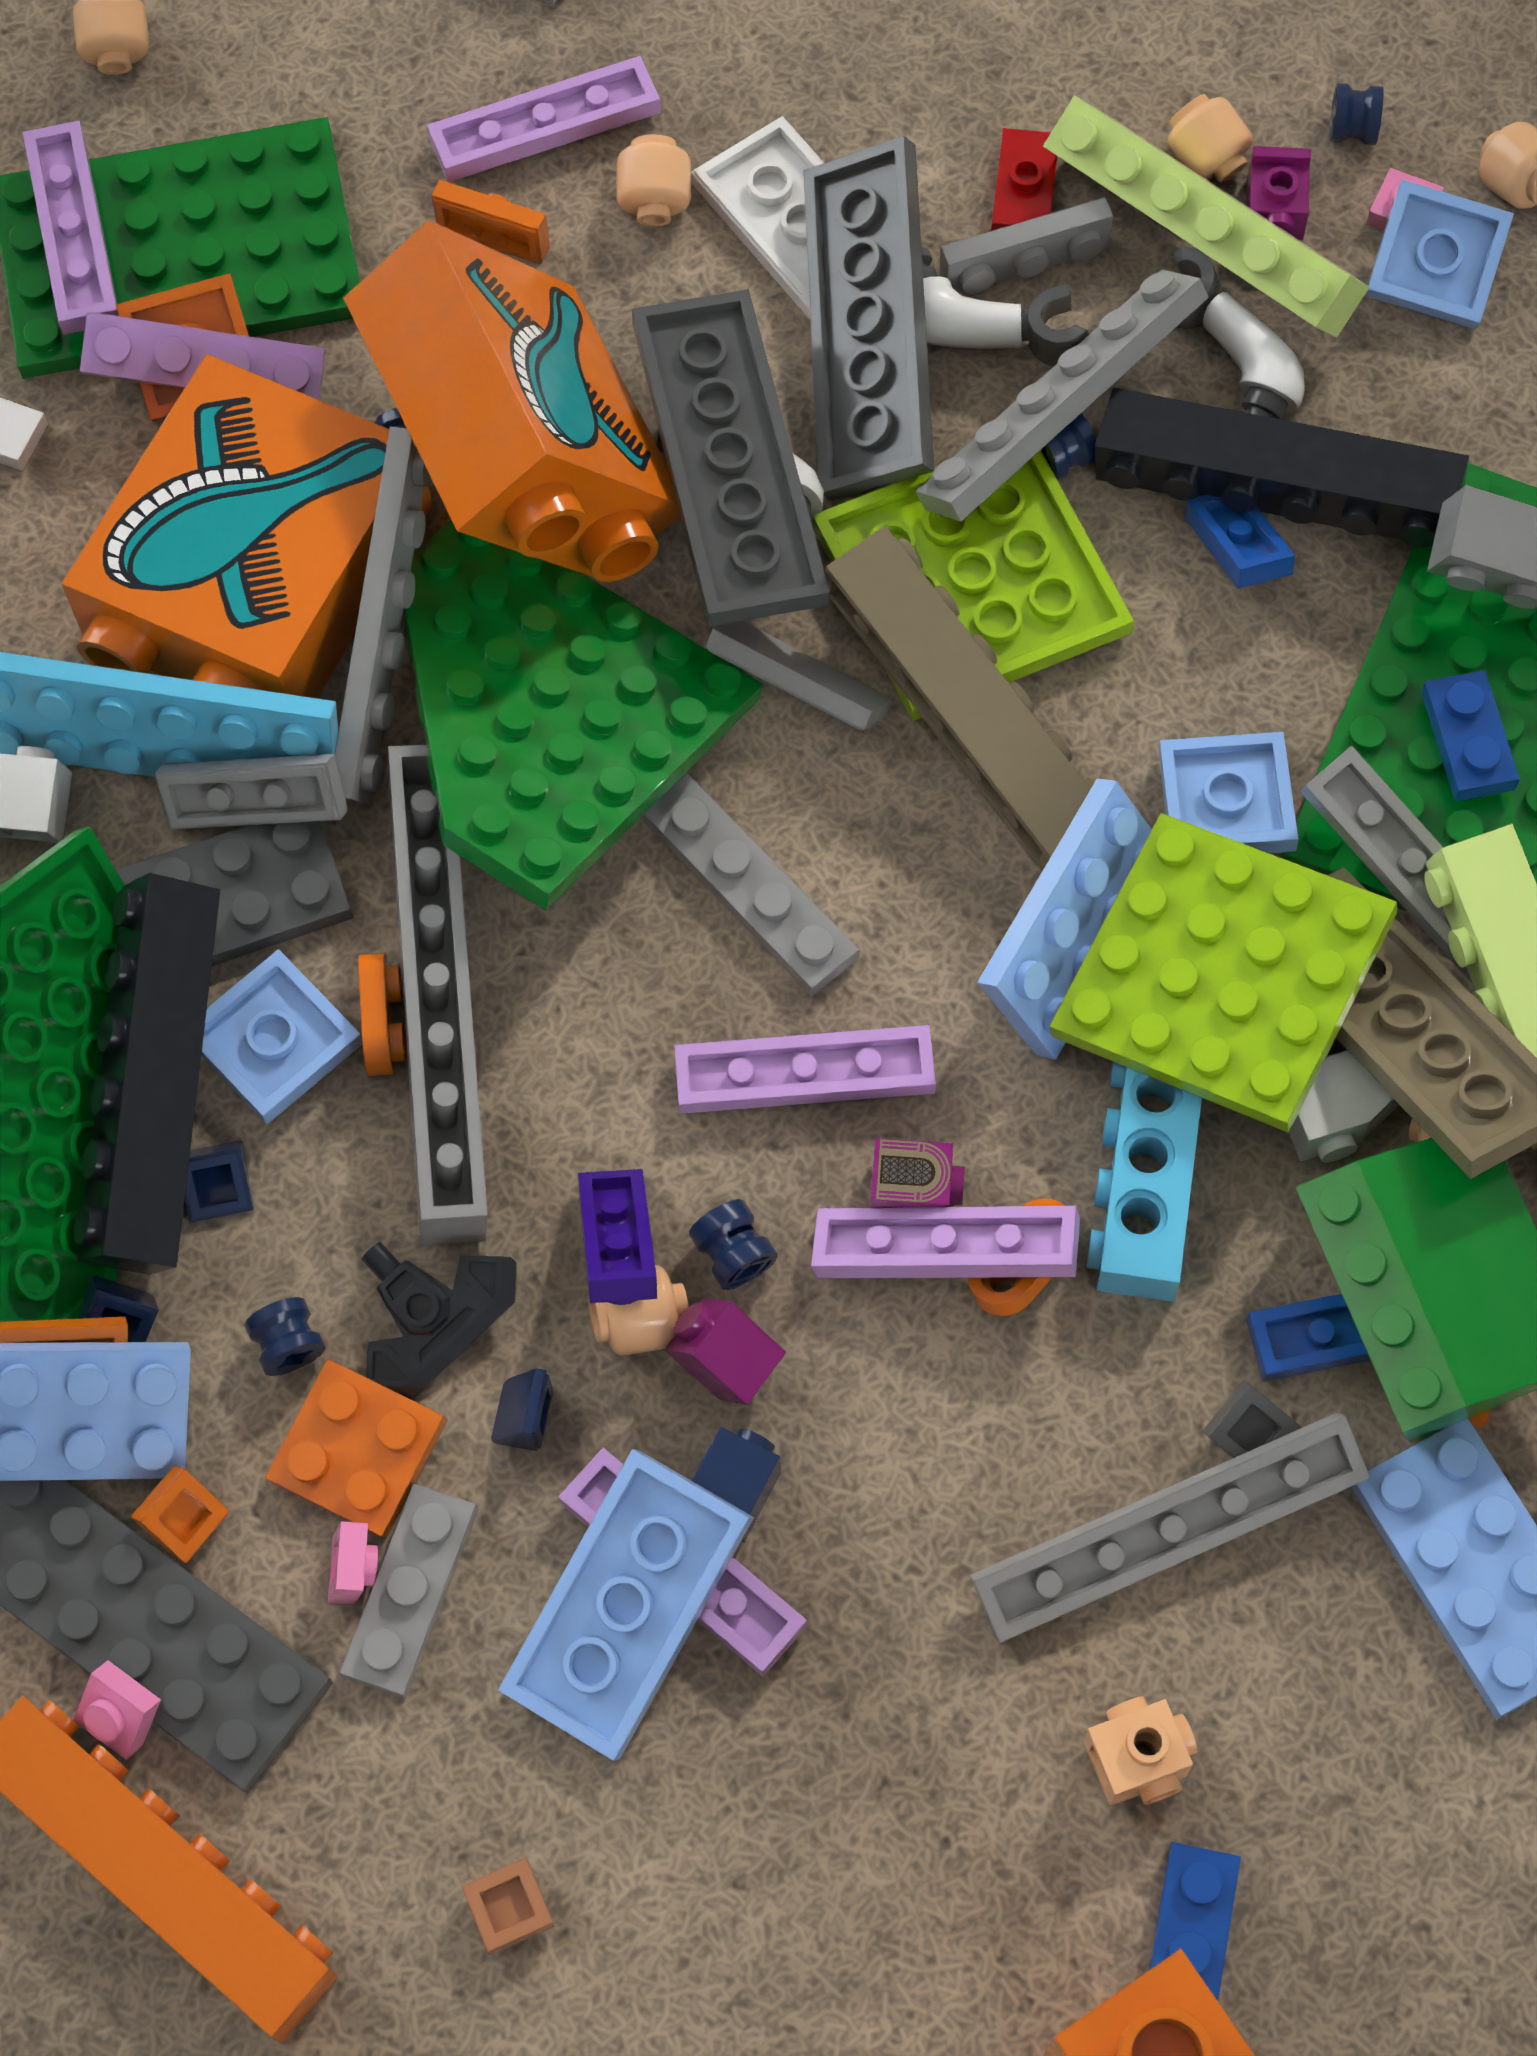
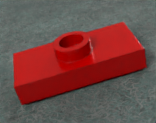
M1003 128L991 231L1051 214L1057 155L1043 147L1051 132Z

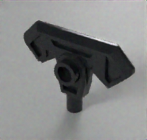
M381 1242L372 1246L363 1255L361 1260L381 1281L376 1289L403 1337L368 1342L366 1378L413 1400L515 1303L517 1262L512 1257L460 1256L452 1290L410 1261L405 1260L403 1263H400Z

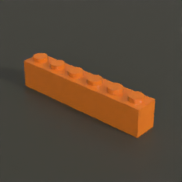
M22 1695L0 1720V1793L270 2037L282 2044L338 1978L324 1964L333 1952L303 1925L291 1935L272 1917L282 1906L252 1879H249L240 1889L221 1871L230 1860L200 1833L190 1844L170 1827L179 1815L149 1788L138 1798L120 1781L127 1775L129 1770L100 1744L88 1754L70 1738L78 1730L79 1726L52 1701L48 1700L39 1710Z

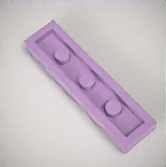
M637 56L428 124L427 129L429 140L447 182H452L661 113L660 97L641 56Z
M74 121L23 132L56 312L63 335L85 331L87 311L119 316L85 137L80 121Z
M87 311L80 372L185 389L205 355L209 354L320 400L326 348Z
M930 1025L674 1045L680 1114L935 1094L936 1082Z
M1076 1206L818 1208L811 1267L816 1278L1076 1277L1080 1217Z
M603 1447L558 1496L560 1504L584 1525L589 1527L623 1464ZM733 1557L697 1622L762 1677L765 1676L807 1627V1620Z

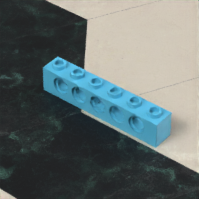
M1113 1062L1110 1087L1122 1088L1119 1109L1107 1108L1102 1146L1114 1148L1111 1170L1099 1168L1094 1207L1106 1208L1103 1231L1091 1229L1086 1268L1098 1270L1096 1291L1174 1302L1181 1277L1202 1098ZM1145 1095H1156L1167 1102L1169 1109L1157 1113L1150 1112L1139 1104L1138 1099ZM1140 1154L1150 1155L1160 1162L1162 1169L1154 1173H1144L1137 1170L1131 1164L1130 1159ZM1129 1215H1142L1153 1223L1155 1230L1144 1235L1135 1234L1123 1225L1122 1219Z

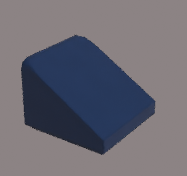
M242 1140L190 1150L185 1192V1204L189 1223L254 1210Z
M94 1275L87 1288L79 1319L126 1317L128 1342H146L159 1309L152 1294Z
M536 1368L511 1377L504 1382L491 1436L494 1443L533 1451L541 1448L553 1396L552 1384L546 1370Z

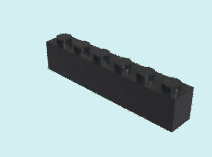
M1115 387L1112 389L1095 443L1096 480L1106 481L1118 488L1132 489L1136 487L1166 493L1172 498L1187 501V499L1192 500L1202 495L1221 497L1222 503L1234 511H1252L1257 506L1263 513L1283 516L1294 523L1307 524L1313 522L1343 528L1349 533L1361 536L1374 534L1403 540L1415 547L1433 546L1442 503L1465 486L1469 455Z
M149 872L124 885L115 900L113 923L115 926H118L116 951L111 954L105 971V984L107 988L111 989L108 1013L100 1023L97 1036L98 1049L103 1052L100 1077L93 1084L89 1100L90 1112L95 1115L93 1137L85 1148L81 1166L82 1175L87 1179L85 1202L76 1215L73 1231L74 1240L79 1244L78 1263L148 1275L177 1268L221 889Z

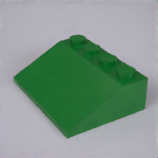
M1432 1138L1357 1160L1296 1187L1401 1431L1409 1442L1418 1440L1537 1390V1229L1505 1161L1470 1179Z

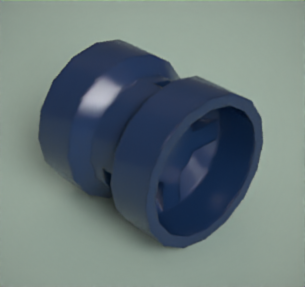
M741 1199L731 1200L710 1210L694 1223L689 1230V1236L698 1251L709 1254L712 1259V1274L723 1290L738 1288L760 1276L778 1258L777 1252L769 1239L756 1233L753 1228L754 1215L746 1202Z

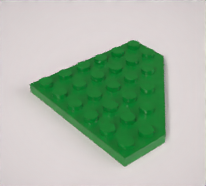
M452 520L414 551L411 572L415 576V594L411 606L408 609L404 608L403 629L409 662L413 664L416 680L415 695L421 728L425 730L428 746L427 761L433 795L437 796L440 812L439 828L442 844L546 911L758 702L763 684L585 574L535 557H527L515 550L458 532Z
M90 826L73 831L0 886V1322L79 1319L92 1276H99L114 1282L117 1279L118 1269L77 1262L79 1244L75 1242L73 1234L76 1215L85 1202L87 1179L82 1175L81 1166L85 1148L93 1137L95 1115L90 1112L89 1100L93 1084L100 1077L103 1052L98 1049L97 1036L100 1023L108 1013L111 991L105 984V971L111 954L116 951L118 926H115L113 923V908L118 893L125 885Z

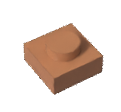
M527 1857L461 1886L489 1955H493L555 1927Z

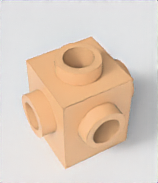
M1144 1696L1127 1700L1106 1711L1109 1721L1088 1728L1083 1743L1109 1806L1139 1795L1143 1804L1148 1805L1168 1798L1183 1789L1179 1780L1187 1777L1193 1766L1190 1756L1197 1753V1745L1185 1716L1182 1713L1173 1716L1166 1699L1147 1705ZM1135 1746H1146L1151 1750L1153 1755H1143L1136 1749Z

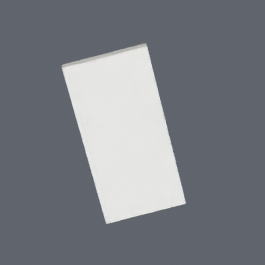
M781 116L691 171V184L811 321L803 170L818 166L824 162L787 120Z

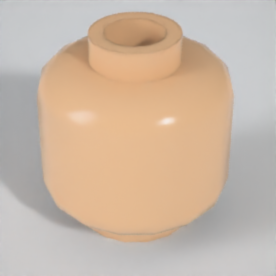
M78 0L73 6L77 54L86 63L98 66L99 72L107 75L127 73L132 69V63L142 60L147 55L149 49L145 5L141 0Z
M1200 95L1182 107L1169 120V125L1172 127L1167 138L1169 150L1180 163L1206 180L1215 177L1220 184H1224L1248 165V161L1243 155L1252 144L1253 134L1227 99L1216 97L1209 100L1207 95Z
M1514 122L1503 127L1501 130L1495 131L1484 142L1480 153L1479 176L1481 183L1487 189L1513 207L1529 209L1537 205V128L1527 122Z
M656 134L642 135L632 139L631 145L619 153L616 162V199L619 206L625 212L637 216V222L645 226L667 225L671 222V216L683 212L688 207L691 200V160L687 152L677 146L675 139Z
M655 1265L657 1299L637 1300L626 1305H615L609 1302L590 1303L589 1301L592 1328L598 1343L607 1342L611 1351L618 1355H631L665 1349L675 1337V1324L682 1313L689 1308L687 1295L683 1283L672 1284L665 1269L659 1265Z

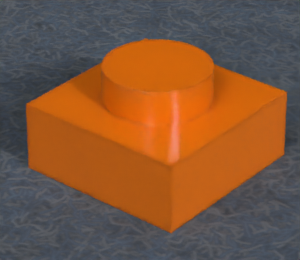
M174 1465L130 1517L175 1559L187 1563L230 1511L186 1469Z

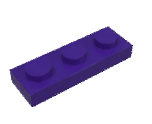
M643 1169L578 1173L579 1201L590 1303L609 1302L615 1305H626L637 1300L657 1299V1275Z

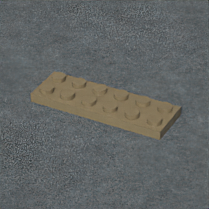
M1344 867L1327 875L1367 890ZM1395 918L1336 1039L1471 1179L1537 1143V1058Z

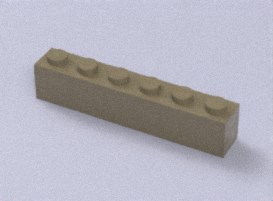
M885 525L826 566L825 576L830 591V599L1030 858L1043 871L1095 781L1087 778L1085 781L1070 763L1072 754L1065 741L1054 730L1045 731L1032 714L1034 712V705L1026 691L1015 681L1008 683L996 668L997 659L988 642L978 633L971 636L957 618L960 613L952 596L942 586L938 585L935 588L920 570L922 569V562L914 547L904 538L897 540Z

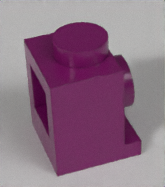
M1253 146L1247 176L1246 206L1296 239L1303 240L1309 216L1311 149Z

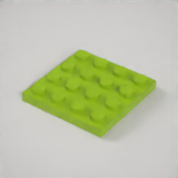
M1041 450L961 522L924 509L915 491L933 475V472L893 483L812 515L813 529L830 562L842 556L885 525L897 540L900 538L906 539L918 553L922 562V569L920 570L935 588L940 585L952 596L960 613L957 618L971 636L978 633L988 642L997 659L995 666L1008 683L1133 633L1135 621ZM888 674L911 721L922 718Z
M1160 813L1049 1026L1051 1035L1056 1039L1289 1133L1395 919L1397 902Z

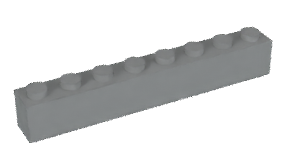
M408 745L388 746V786L420 1246L486 1242L488 1213L460 855L442 844L439 828L440 812L437 796L433 795L427 761L428 746Z

